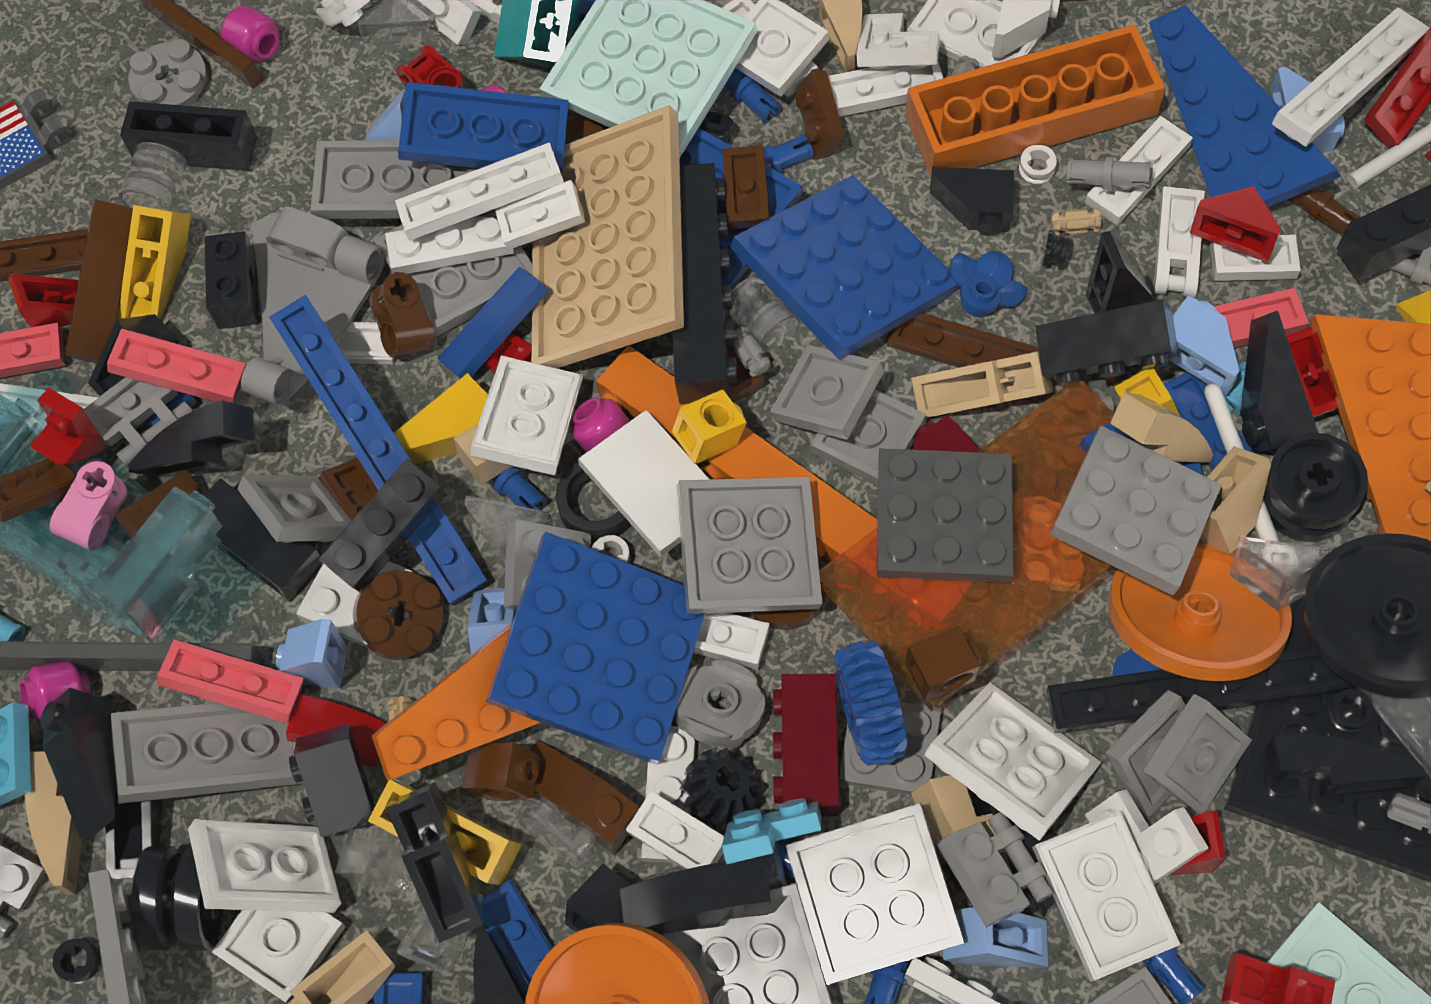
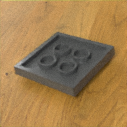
M879 448L876 577L1011 583L1013 579L1012 454Z

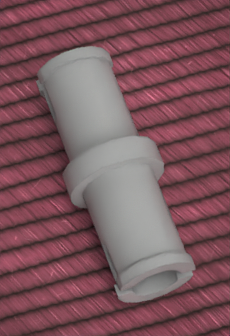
M1106 157L1105 161L1075 160L1070 158L1067 165V184L1103 185L1104 190H1113L1115 186L1145 187L1150 189L1153 181V162L1117 161L1116 157Z

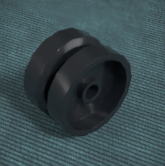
M1308 432L1291 437L1277 449L1271 461V468L1263 496L1274 528L1279 533L1296 541L1316 543L1333 538L1348 525L1368 489L1367 469L1361 456L1346 441L1330 434Z
M149 846L145 848L136 865L131 894V919L138 947L143 950H169L178 941L185 950H211L215 947L221 933L223 909H205L192 846L186 848L182 856L174 846Z

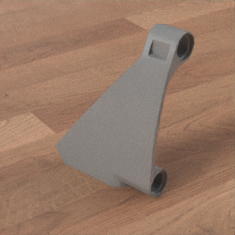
M288 206L284 207L280 214L273 212L251 224L260 292L264 359L256 357L249 361L242 374V389H240L247 394L276 405H282L288 401L305 384L308 378L269 317L306 295L334 340L338 343L379 278L386 258V252L382 246L351 236L341 226L332 221Z

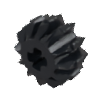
M727 748L719 750L717 753L709 749L703 752L696 760H692L685 769L684 775L686 778L681 782L679 789L689 795L685 799L684 807H695L698 811L697 820L709 817L713 829L720 827L723 823L728 825L729 822H733V817L739 813L753 810L757 803L754 798L758 795L761 787L751 781L756 769H745L743 767L744 755L731 759Z

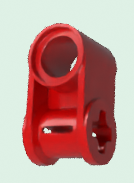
M427 44L420 49L421 54L406 66L400 65L396 69V74L405 87L407 82L465 88L460 72L445 61L433 47Z

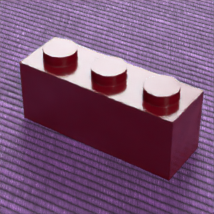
M835 673L781 674V689H773V716H782V732H773V759H782L783 776H773L774 804H782L790 800L803 798L806 799L807 804L818 801L822 817L838 816Z

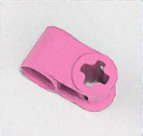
M100 461L89 462L78 471L66 496L59 503L51 517V534L91 551L101 546L115 515L127 497L126 485L116 476L108 464ZM87 478L92 481L91 484L87 482Z

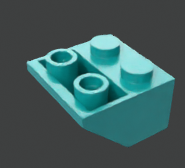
M503 0L494 57L554 67L577 31L582 0Z

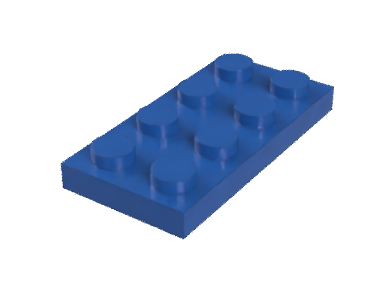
M407 82L398 160L483 168L550 143L562 175L569 100Z

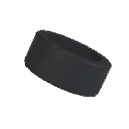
M577 461L565 470L557 483L555 499L563 525L567 529L590 534L591 542H596L599 538L606 535L619 537L631 527L630 522L620 511L610 518L600 521L585 520L574 511L572 505L574 492L583 482L591 480L579 466V461Z

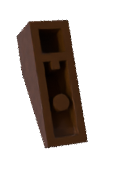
M537 740L530 749V751L540 755L539 774L534 794L612 854L616 855L631 836L626 831V828L640 807L602 778L540 740Z

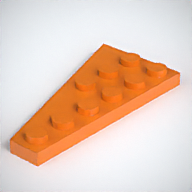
M1315 314L1309 320L1313 332L1318 333L1324 352L1321 357L1326 371L1330 370L1337 392L1335 400L1349 444L1361 456L1367 469L1368 489L1366 497L1367 500L1372 501L1378 519V534H1405L1431 541V492L1425 489V486L1431 480V324Z
M512 623L472 654V657L455 671H451L442 678L439 684L419 700L411 703L372 735L386 780L395 779L541 723L485 702Z

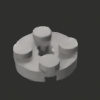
M175 39L171 42L151 46L145 51L135 53L129 61L131 69L128 75V82L137 102L191 106L199 99L198 95L203 91L204 86L206 88L208 83V70L203 58L198 51L191 48L189 43L183 39ZM166 72L178 73L173 76V82L166 84L164 80H159Z
M727 660L711 661V666H703L697 669L698 665L690 668L687 671L675 710L677 726L702 743L721 746L727 749L739 747L743 740L755 733L762 721L765 696L764 692L762 694L757 686V678L744 666ZM719 696L727 698L726 705L729 708L716 709L712 707L708 700L716 701Z

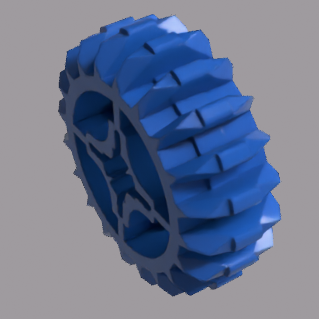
M860 641L836 650L834 666L838 683L837 687L849 732L860 760L869 766L894 762V759L904 757L908 744L904 726L905 720L902 715L897 688L895 687L883 650L875 641L864 643Z

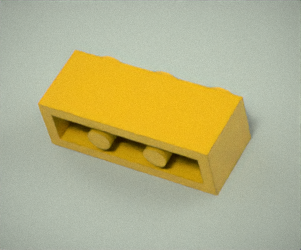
M388 780L368 822L398 837L386 807L393 799L413 792L416 789L404 783ZM445 804L470 875L488 884L502 885L522 843Z

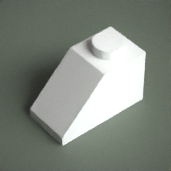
M1003 0L992 57L1002 58L1045 34L1048 18H1057L1060 0Z

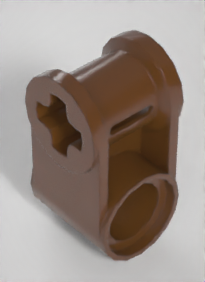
M403 272L390 274L383 281L382 285L375 288L369 300L385 352L390 357H397L432 349L435 341L434 329L427 316L416 281L410 275Z

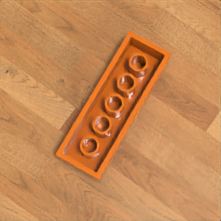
M1134 24L910 87L907 90L905 116L931 177L932 166L975 168L1021 155L1026 148L1032 145L1049 147L1157 116L1165 87Z

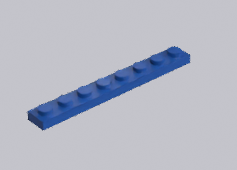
M304 295L269 318L379 491L407 458L410 461L411 459L308 297ZM438 504L409 537V540L448 602L453 605L488 583V580Z

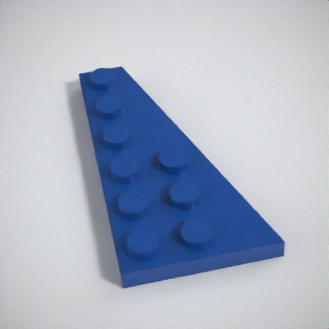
M1186 5L1149 22L1187 132L1193 137L1192 146L1210 197L1254 186L1265 205L1270 207L1341 177L1334 165L1312 142L1305 147L1272 125L1275 116L1281 108Z

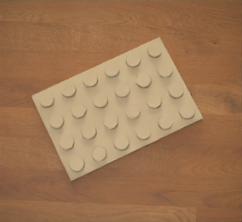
M668 105L565 145L562 177L564 182L572 180L585 222L533 241L532 276L539 280L548 291L532 309V363L557 369L684 327L678 113Z

